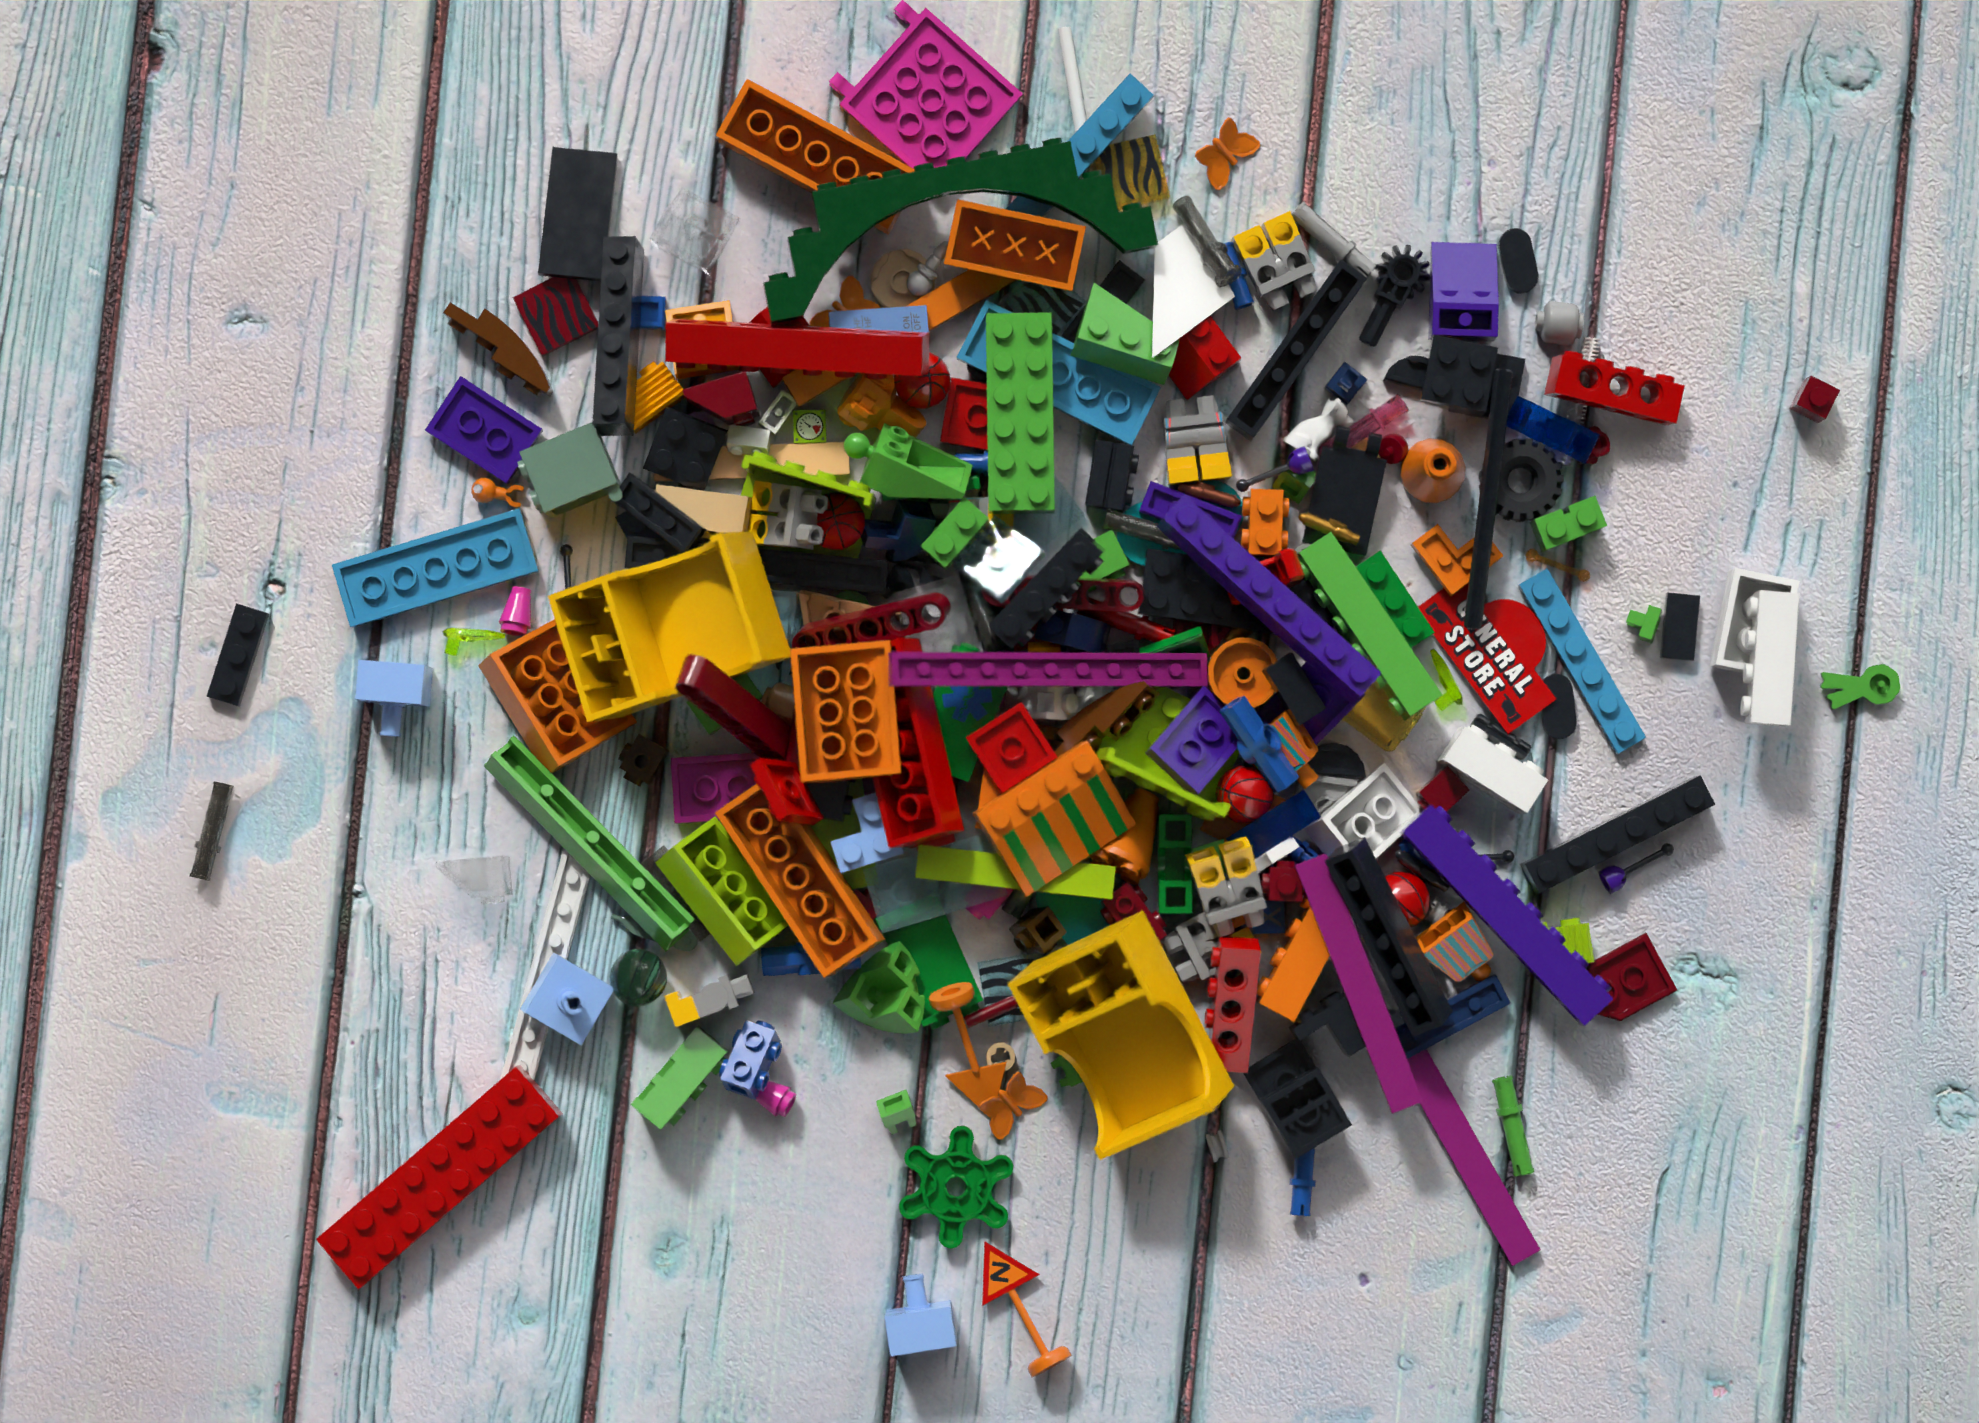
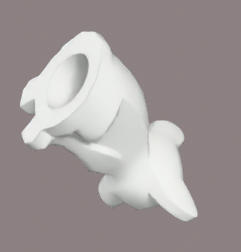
M1330 396L1321 416L1299 423L1282 441L1295 449L1305 446L1309 458L1317 461L1319 458L1317 454L1318 447L1331 436L1334 427H1337V425L1350 427L1354 420L1348 416V409L1339 398L1334 400L1335 398Z

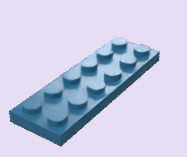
M985 300L956 357L957 360L987 374L986 313H1012L988 300ZM1052 333L1053 408L1127 445H1133L1161 387L1146 379L1070 356L1074 343Z
M520 508L332 564L351 628L539 572Z

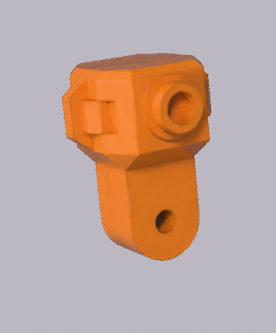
M860 373L843 395L837 408L839 418L845 425L849 427L855 426L861 431L873 427L881 431L885 423L891 427H901L909 435L916 438L926 426L924 416L916 408L905 404L896 395L893 375L887 374L886 379H868L867 373Z

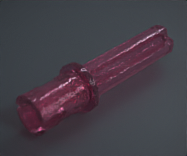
M1396 394L1376 409L1370 408L1368 415L1349 427L1350 433L1346 447L1352 448L1369 436V432L1375 433L1379 429L1384 431L1386 425L1407 413L1409 409L1400 395ZM1335 436L1319 447L1320 454L1323 446L1333 447Z

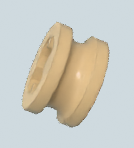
M1005 1042L994 1043L986 1052L987 1064H997V1061L992 1062L991 1055L996 1054V1048H1005L1004 1053L1007 1051L1010 1053V1059L1005 1060V1062L1007 1061L1005 1071L1009 1070L1015 1062L1013 1048Z

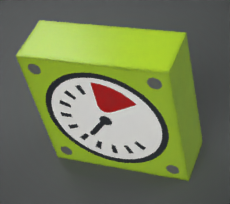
M826 410L793 411L794 444L827 442Z

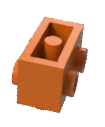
M1250 489L1248 497L1243 496L1242 516H1248L1247 529H1242L1241 546L1253 557L1272 558L1275 557L1278 551L1288 548V531L1282 530L1283 517L1288 518L1289 498H1283L1284 490Z

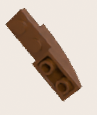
M450 302L443 313L450 319L447 323L450 327L463 335L466 330L478 336L475 342L489 351H492L494 347L497 348L491 358L498 364L495 369L496 371L511 380L515 375L525 381L523 387L540 397L542 392L549 397L551 396L553 389L542 366L528 346L509 326L485 308L477 319Z
M1145 681L1126 685L1098 698L1074 715L1056 732L1064 742L1056 749L1055 754L1059 757L1082 741H1088L1092 749L1096 751L1105 736L1116 742L1120 737L1129 733L1133 723L1142 713L1152 708L1155 699L1160 693Z

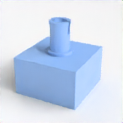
M358 660L355 699L363 702L380 703L379 706H383L380 735L401 737L402 708H406V705L430 707L433 668L420 664Z
M553 952L520 1009L582 1045L615 988Z
M923 1274L904 1276L907 1306L889 1309L885 1312L884 1317L890 1356L956 1346L957 1337L951 1300L927 1303Z

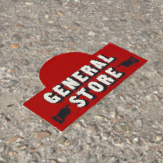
M1469 583L1451 597L1443 588L1419 605L1418 608L1434 630V637L1507 734H1509L1556 700V697L1534 670L1542 660L1546 649L1544 628L1531 609L1520 602L1510 599H1498L1484 605L1482 627L1480 629L1464 627Z

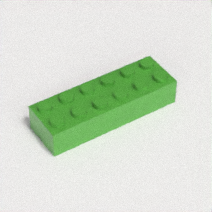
M1052 312L986 313L989 514L1054 513Z

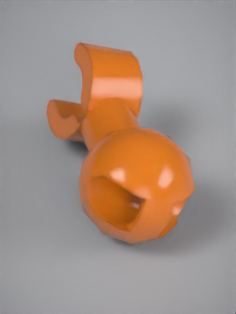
M479 478L473 483L471 494L480 503H489L493 499L506 501L510 507L519 508L521 503L513 502L509 496H506V493L510 494L514 490L522 492L524 487L513 485L509 488L496 486L489 478ZM475 485L480 486L482 489L481 493H475L473 487Z

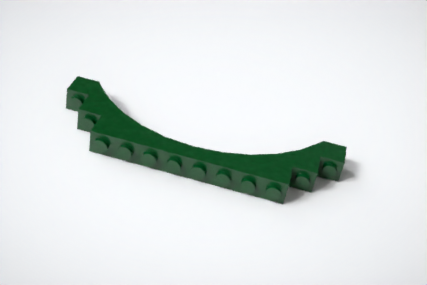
M1062 138L1042 141V147L1030 149L1029 144L1017 145L1010 148L1011 153L998 155L997 150L982 152L978 154L979 159L966 161L964 156L946 160L947 165L935 168L933 163H925L914 166L915 172L905 174L901 173V169L890 170L881 173L882 178L869 180L868 175L849 179V185L837 187L836 182L817 185L818 191H813L811 195L819 231L813 232L812 227L793 230V236L787 238L794 276L788 277V272L777 273L768 276V282H763L770 323L775 324L803 318L824 276L848 247L876 224L908 207L944 196L973 193L1020 196L1056 207L1086 223L1122 254L1153 249L1158 245L1151 206L1142 207L1141 202L1131 203L1122 206L1123 211L1118 212L1111 173L1102 175L1101 170L1083 173V179L1078 180L1071 141L1062 142Z

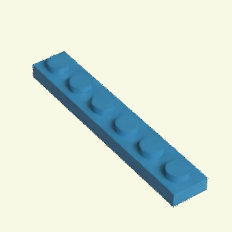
M1131 73L1068 140L1071 141L1078 179L1153 99L1154 95ZM1017 196L1006 209L1044 217L1053 206Z
M1548 568L1519 584V589L1532 611L1540 620L1547 637L1615 753L1619 754L1645 739L1644 732Z

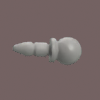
M948 241L942 242L934 249L933 254L926 261V265L919 263L917 266L918 270L909 275L907 288L913 295L924 296L931 291L932 280L938 277L934 271L941 264V260L945 258Z

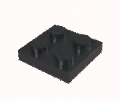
M666 407L643 469L696 490L704 491L728 430Z

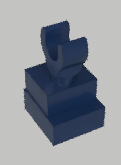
M1344 361L1324 389L1335 398H1339L1347 406L1368 379Z

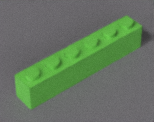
M1332 532L1298 553L1305 574L1303 580H1309L1315 589L1313 595L1322 608L1327 607L1333 615L1332 623L1341 635L1345 634L1352 643L1351 646L1381 672L1373 684L1377 689L1380 690L1382 688L1389 698L1387 700L1388 706L1397 717L1401 715L1403 720L1406 721L1443 695Z

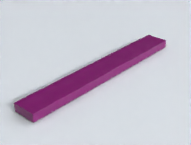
M1324 853L1294 866L1384 1096L1393 1114L1423 1102V1099L1347 905L1324 862L1328 858L1327 854Z
M1425 1049L1407 1059L1423 1102L1419 1103L1510 1264L1514 1266L1540 1251V1247L1428 1050Z

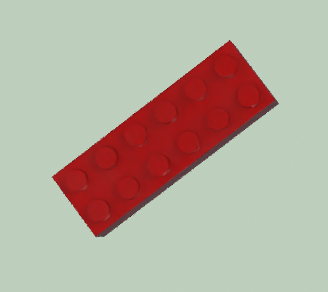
M897 638L890 641L891 652H923L920 639ZM894 686L901 774L872 777L889 848L912 847L964 831L931 686Z

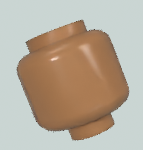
M778 682L772 688H766L761 703L791 726L794 688L791 685Z

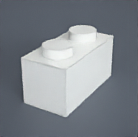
M781 390L758 425L763 429L770 430L771 435L775 437L797 406L793 397L784 390Z
M730 425L727 438L728 452L735 455L748 454L753 456L754 451L769 455L772 439L771 431Z

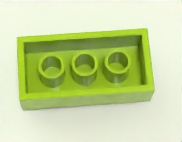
M716 816L674 845L655 862L736 966L789 926Z

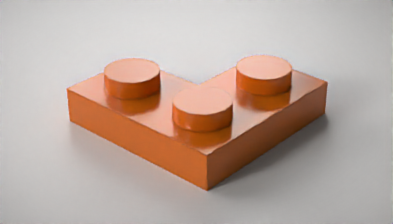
M1437 524L1411 544L1412 548L1450 597L1469 583L1474 538L1457 549ZM1493 542L1489 567L1503 557V554Z

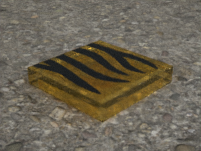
M1156 134L1110 144L1095 161L1096 170H1101L1102 175L1111 173L1118 211L1122 210V206L1131 203L1141 202L1142 205L1170 199Z

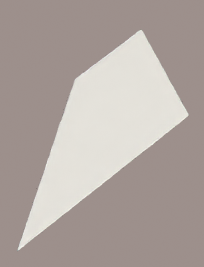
M1193 217L1160 240L1154 250L1152 358L1235 297Z

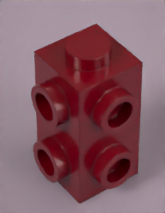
M1276 861L1274 867L1266 868V874H1260L1259 880L1262 892L1265 893V900L1302 902V895L1306 894L1294 866L1296 862Z
M1127 882L1113 892L1112 900L1103 899L1100 902L1104 907L1100 910V913L1109 926L1144 911L1161 946H1164L1161 939L1167 935L1163 930L1167 925L1157 911L1153 913L1149 911L1144 904L1148 898L1137 884L1132 887Z

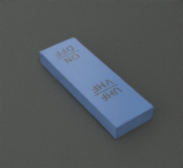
M927 305L832 311L828 313L829 327L929 333Z

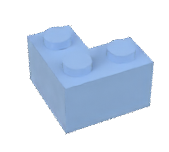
M876 793L852 800L862 831L831 841L840 873L903 854V848L888 847Z

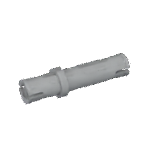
M1302 202L1295 210L1296 212L1292 213L1293 219L1336 256L1335 261L1343 260L1368 278L1372 273L1371 271L1375 269L1376 264L1355 248L1357 244L1354 241H1347L1307 206L1305 202Z

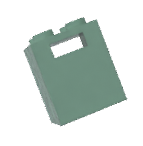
M592 422L519 452L522 460L518 461L517 464L524 480H527L528 483L532 482L534 491L530 492V496L536 510H539L540 513L544 512L550 518L609 495V498L614 503L619 502L623 497L620 489V480L603 438Z

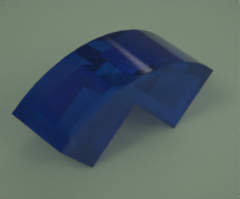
M1517 396L1507 418L1508 428L1537 442H1541L1547 447L1583 464H1586L1600 434L1520 396Z
M1302 790L1232 834L1226 840L1232 841L1246 836L1252 847L1254 859L1321 818V815L1305 790Z

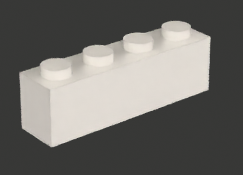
M1759 590L1754 592L1753 598L1750 597L1748 600L1747 616L1752 617L1751 631L1747 630L1745 649L1750 650L1749 663H1745L1743 668V683H1748L1747 696L1742 697L1740 709L1741 716H1745V724L1783 727L1791 725L1799 593Z

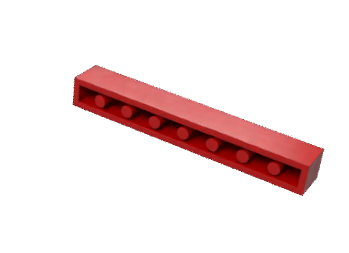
M673 319L666 322L665 362H676L677 368H695L696 363L707 364V369L726 370L727 365L739 366V371L758 372L759 367L771 368V373L789 374L791 369L803 370V375L808 376L822 375V371H835V377L843 378L854 377V373H867L868 379H886L887 374L899 375V380L918 381L919 376L929 372L930 333Z

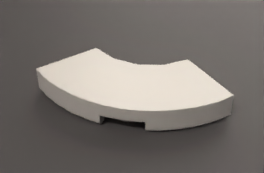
M1289 837L1256 858L1257 872H1261L1297 849L1299 845L1294 837Z

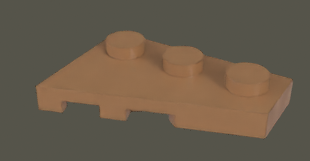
M806 590L799 592L803 625L875 607ZM901 612L895 613L897 621L903 624ZM864 621L869 631H878V626L874 621ZM834 628V633L838 638L847 639V634L842 628ZM805 635L806 644L815 647V639L810 635Z

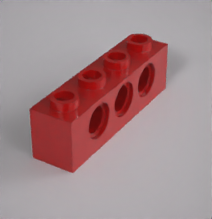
M1565 351L1562 355L1552 357L1544 395L1665 426L1677 424L1685 385L1674 383V377L1664 374H1656L1655 378L1644 375V369L1626 366L1625 370L1615 368L1614 362L1606 359L1596 358L1595 362L1583 359L1584 354L1574 351ZM1582 371L1586 372L1590 378L1587 388L1580 382ZM1612 379L1617 380L1620 385L1618 395H1615L1610 389ZM1643 387H1646L1650 392L1648 403L1644 402L1641 398V389Z
M1222 936L1218 939V947H1212L1211 967L1216 968L1215 977L1208 980V998H1212L1211 1009L1206 1008L1204 1026L1209 1028L1208 1036L1227 1072L1248 1073L1261 956L1258 938ZM1233 969L1241 971V974L1235 978L1225 976L1228 971ZM1229 1000H1234L1238 1002V1004L1231 1009L1222 1007V1005ZM1225 1031H1232L1235 1033L1229 1039H1222L1219 1037L1220 1034Z

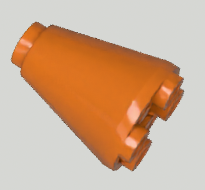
M1428 438L1415 443L1408 450L1405 459L1401 462L1400 476L1404 489L1414 498L1425 503H1439L1449 500L1460 490L1465 479L1466 466L1462 454L1453 444L1442 439ZM1442 458V463L1445 467L1441 471L1436 470L1433 465L1434 461Z
M1136 789L1134 794H1130L1124 803L1136 825L1089 855L1092 858L1090 864L1115 866V873L1120 874V878L1123 881L1129 882L1132 885H1138L1140 879H1145L1150 870L1159 814L1158 802L1160 799L1155 794L1144 789Z

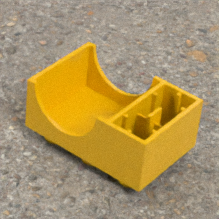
M752 531L721 532L710 536V542L688 552L651 564L614 571L548 595L587 722L621 718L683 696L675 689V684L686 655L689 654L707 658L731 678L791 658V651Z
M1144 911L1033 961L1008 983L1044 1055L1054 1052L1064 1057L1074 1067L1084 1082L1097 1116L1098 1140L1094 1150L1099 1160L1212 1112L1234 1087Z

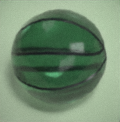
M631 949L622 953L612 965L609 973L610 985L614 990V995L629 1006L642 1007L655 1002L661 996L667 984V971L663 961L656 954L646 949Z

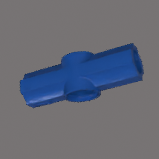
M1245 695L1232 700L1219 711L1238 739L1237 747L1242 758L1247 763L1256 765L1274 793L1284 790L1299 778V775L1281 750L1279 734L1270 724L1264 725Z
M800 942L791 946L761 948L763 976L798 973V975L821 974ZM861 956L843 969L861 968Z

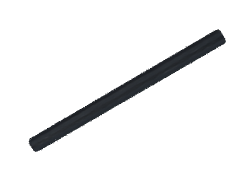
M1496 369L1494 374L1464 627L1469 629H1480L1483 621L1513 372L1507 369Z

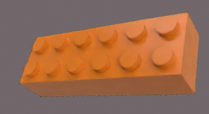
M746 79L715 135L718 143L810 193L818 191L817 185L836 182L837 187L849 185V179L868 175L869 180L882 178L881 173L895 169H901L902 174L915 172L913 168L749 79ZM901 212L876 224L874 227L889 235Z
M755 784L716 811L715 814L823 978L833 976L884 941L885 938L842 873H840V870L811 826L808 824L778 821L769 810L770 803L764 792Z

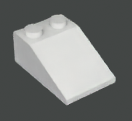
M1383 763L1327 808L1304 830L1321 851L1327 854V857L1336 848L1365 837L1375 858H1377L1401 836L1399 832L1423 810L1388 766Z

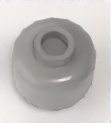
M1549 301L1546 303L1543 311H1537L1535 330L1541 331V339L1546 343L1571 345L1576 338H1581L1584 313H1579V309L1575 304Z

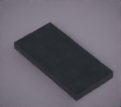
M552 147L538 267L539 276L601 282L604 237H609L618 160L617 153Z

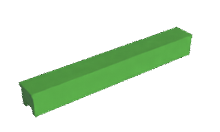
M515 736L511 737L508 743L497 752L495 751L491 754L484 767L666 952L689 932V927L695 920L689 912Z

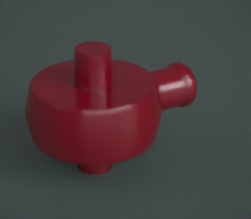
M1399 434L1385 435L1382 438L1379 450L1380 458L1387 459L1388 464L1402 462L1409 450L1407 441Z

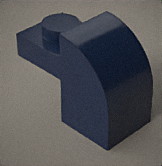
M897 500L892 520L865 519V527L860 538L865 548L875 551L887 549L892 561H903L916 556L922 551L921 545L933 533L936 519L927 502Z
M1058 610L1046 623L1041 619L1039 620L1034 638L1083 653H1104L1111 626L1090 617Z

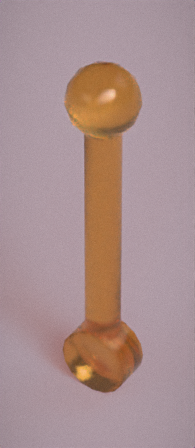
M1529 549L1525 554L1528 562H1541L1578 576V579L1582 582L1590 579V572L1588 570H1577L1539 555L1535 549Z

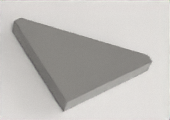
M1318 775V779L1306 789H1303L1296 781L1290 833H1296L1354 788L1358 780Z

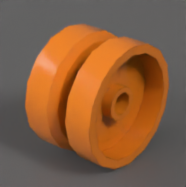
M1235 638L1223 643L1213 653L1207 665L1208 688L1210 692L1225 706L1232 700L1244 695L1253 708L1264 704L1275 693L1262 672L1263 669L1277 661L1274 652L1265 643L1253 638ZM1242 667L1247 668L1249 678L1241 680L1237 676L1238 669H1242Z

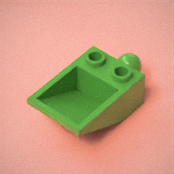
M884 423L873 446L870 445L869 439L862 433H852L844 441V450L849 457L854 459L867 458L860 483L869 485L871 489L888 497L962 499L965 495L973 465L909 435L901 427H891Z

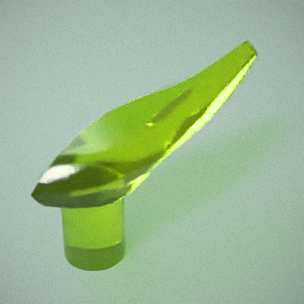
M450 627L442 631L443 635L448 637L444 653L453 656L458 654L460 641L475 642L478 640L505 638L504 633L491 630Z
M1435 649L1430 650L1434 666L1439 674V681L1447 691L1434 701L1441 711H1444L1454 702L1457 705H1462V693L1449 667Z

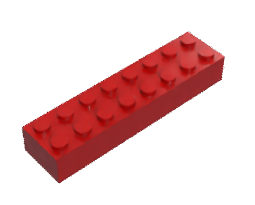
M521 1065L516 1066L323 1232L316 1241L359 1290L563 1113L536 1081L529 1076V1073Z

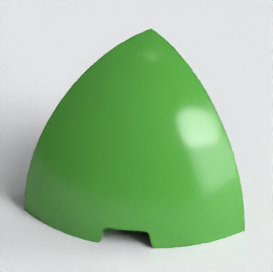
M898 941L874 954L847 980L835 997L833 1004L853 1019L882 1031L901 1034L918 1032L923 1019L925 998L924 995L918 994L916 976L920 972L910 952Z

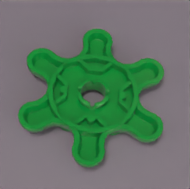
M963 1125L957 1126L951 1131L949 1148L943 1154L932 1155L924 1147L914 1145L906 1151L904 1156L906 1165L919 1174L921 1185L915 1193L906 1195L901 1199L899 1203L900 1213L907 1219H915L925 1213L935 1215L940 1222L939 1241L944 1247L949 1249L956 1248L961 1244L963 1228L971 1219H981L989 1227L997 1229L1007 1223L1008 1212L1004 1206L998 1204L993 1199L992 1188L997 1181L1008 1178L1014 1168L1012 1160L1006 1155H997L990 1160L978 1159L972 1151L973 1132L970 1128ZM959 1177L964 1180L966 1189L963 1194L954 1196L948 1192L947 1183L951 1178Z

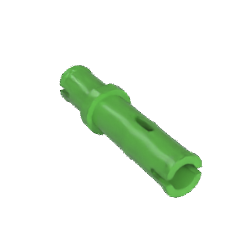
M1509 1075L1506 1078L1503 1076L1492 1079L1499 1106L1496 1112L1497 1116H1501L1514 1171L1513 1175L1519 1176L1521 1174L1522 1176L1533 1173L1535 1171L1532 1166L1520 1114L1523 1108L1522 1104L1517 1101L1513 1076Z

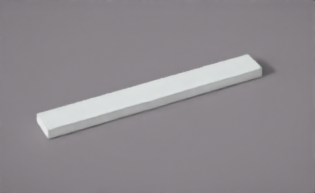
M564 848L520 1008L553 952L566 960L569 957L591 875ZM521 1009L518 1012L500 1080L518 1065H521L533 1080L536 1078L549 1026L524 1013Z

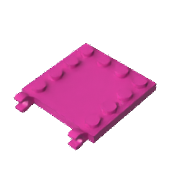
M901 0L894 8V14L908 24L909 27L855 87L838 72L830 79L829 85L844 97L839 106L907 166L914 169V166L933 163L935 168L947 165L946 160L964 156L967 159L1020 100L1023 93L927 8L918 14L904 0Z

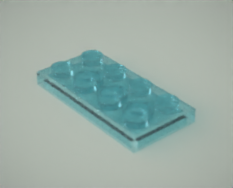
M985 833L941 846L944 848L995 853L994 847ZM917 854L863 870L882 934L1008 895L1006 888L915 878Z

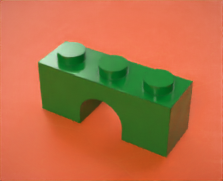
M1381 550L1356 566L1410 648L1435 633Z
M1192 814L1158 815V913H1192L1191 870L1185 856L1191 853Z

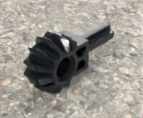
M1395 245L1392 247L1393 257L1386 252L1382 253L1381 258L1386 264H1376L1375 267L1376 271L1385 273L1376 278V283L1380 285L1374 297L1378 298V301L1359 336V340L1370 347L1377 346L1395 308L1400 310L1407 298L1409 300L1413 299L1414 292L1412 287L1420 293L1425 290L1420 281H1429L1430 275L1420 271L1427 269L1430 263L1429 261L1418 263L1423 254L1421 250L1417 251L1413 257L1410 255L1411 245L1405 246L1403 254L1400 253L1399 247ZM1401 264L1408 266L1411 270V278L1405 281L1398 279L1395 276L1394 268Z

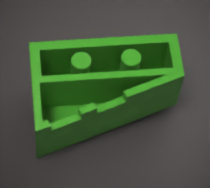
M1093 283L1086 300L1070 356L1164 385L1172 369L1180 340L1177 339L1152 358L1153 322L1096 283Z
M697 1026L630 1105L660 1130L666 1127L668 1123L675 1126L686 1113L682 1106L690 1097L696 1101L707 1088L703 1081L711 1072L714 1075L719 1073L721 1065L726 1059L724 1056L729 1050L704 1029Z

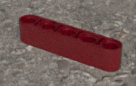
M1001 574L1007 577L1012 585L999 579L989 578L987 580L991 584L993 581L1003 582L1007 587V594L1004 598H996L992 595L991 590L983 585V596L992 605L1007 606L1035 575L1014 574L1012 576L1011 574ZM1079 578L1077 581L1081 586L1072 595L1071 600L1066 602L1058 600L1054 605L1058 609L1130 612L1142 605L1145 599V590L1140 583L1133 580ZM1097 585L1104 589L1106 596L1103 602L1094 603L1090 600L1088 591L1091 586ZM1125 587L1134 588L1138 593L1137 603L1133 605L1124 603L1121 599V591Z
M938 592L929 593L809 622L793 637L792 649L811 647L805 643L803 635L812 636L816 641L815 647L887 641L933 630L940 627L951 611V603L944 594ZM926 606H936L941 616H931ZM895 613H904L909 619V624L898 622ZM864 621H874L878 626V631H869ZM834 628H842L847 634V639L838 638L834 633Z
M695 654L686 655L675 684V689L760 758L786 761L791 726L710 660Z

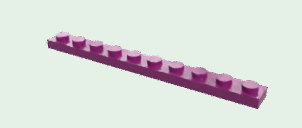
M888 653L889 686L1124 687L1141 681H1145L1152 687L1208 686L1207 653Z

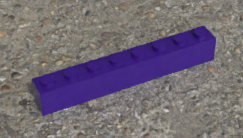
M1185 494L1156 525L1157 528L1349 702L1353 703L1359 699L1380 676L1381 672Z
M1428 805L1399 833L1580 1025L1585 1026L1613 1000L1612 996L1608 993L1611 987L1601 976L1597 975L1594 978L1585 969L1589 964L1577 951L1571 954L1563 945L1566 939L1553 926L1548 929L1540 921L1543 915L1531 902L1525 905L1517 895L1521 892L1516 885L1508 878L1503 881L1495 873L1498 867L1486 854L1480 857L1472 848L1475 842L1466 832L1461 830L1458 833L1449 824L1453 819L1441 806L1435 809L1432 805Z

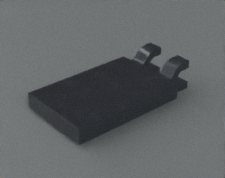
M1337 425L1333 447H1322L1308 513L1327 521L1331 518L1346 524L1347 529L1360 536L1357 545L1337 541L1345 552L1366 556L1387 459L1378 457L1382 434L1369 432L1366 450L1364 451L1346 447L1350 428ZM1305 526L1302 543L1313 544L1327 534Z

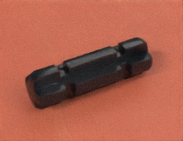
M1483 714L1475 716L1470 727L1474 725L1489 735L1487 739L1494 744L1499 745V743H1502L1516 752L1515 757L1519 760L1526 758L1531 750L1530 744L1522 739L1517 740V736L1513 733L1507 734L1502 726L1497 723L1492 724L1490 722L1491 719Z

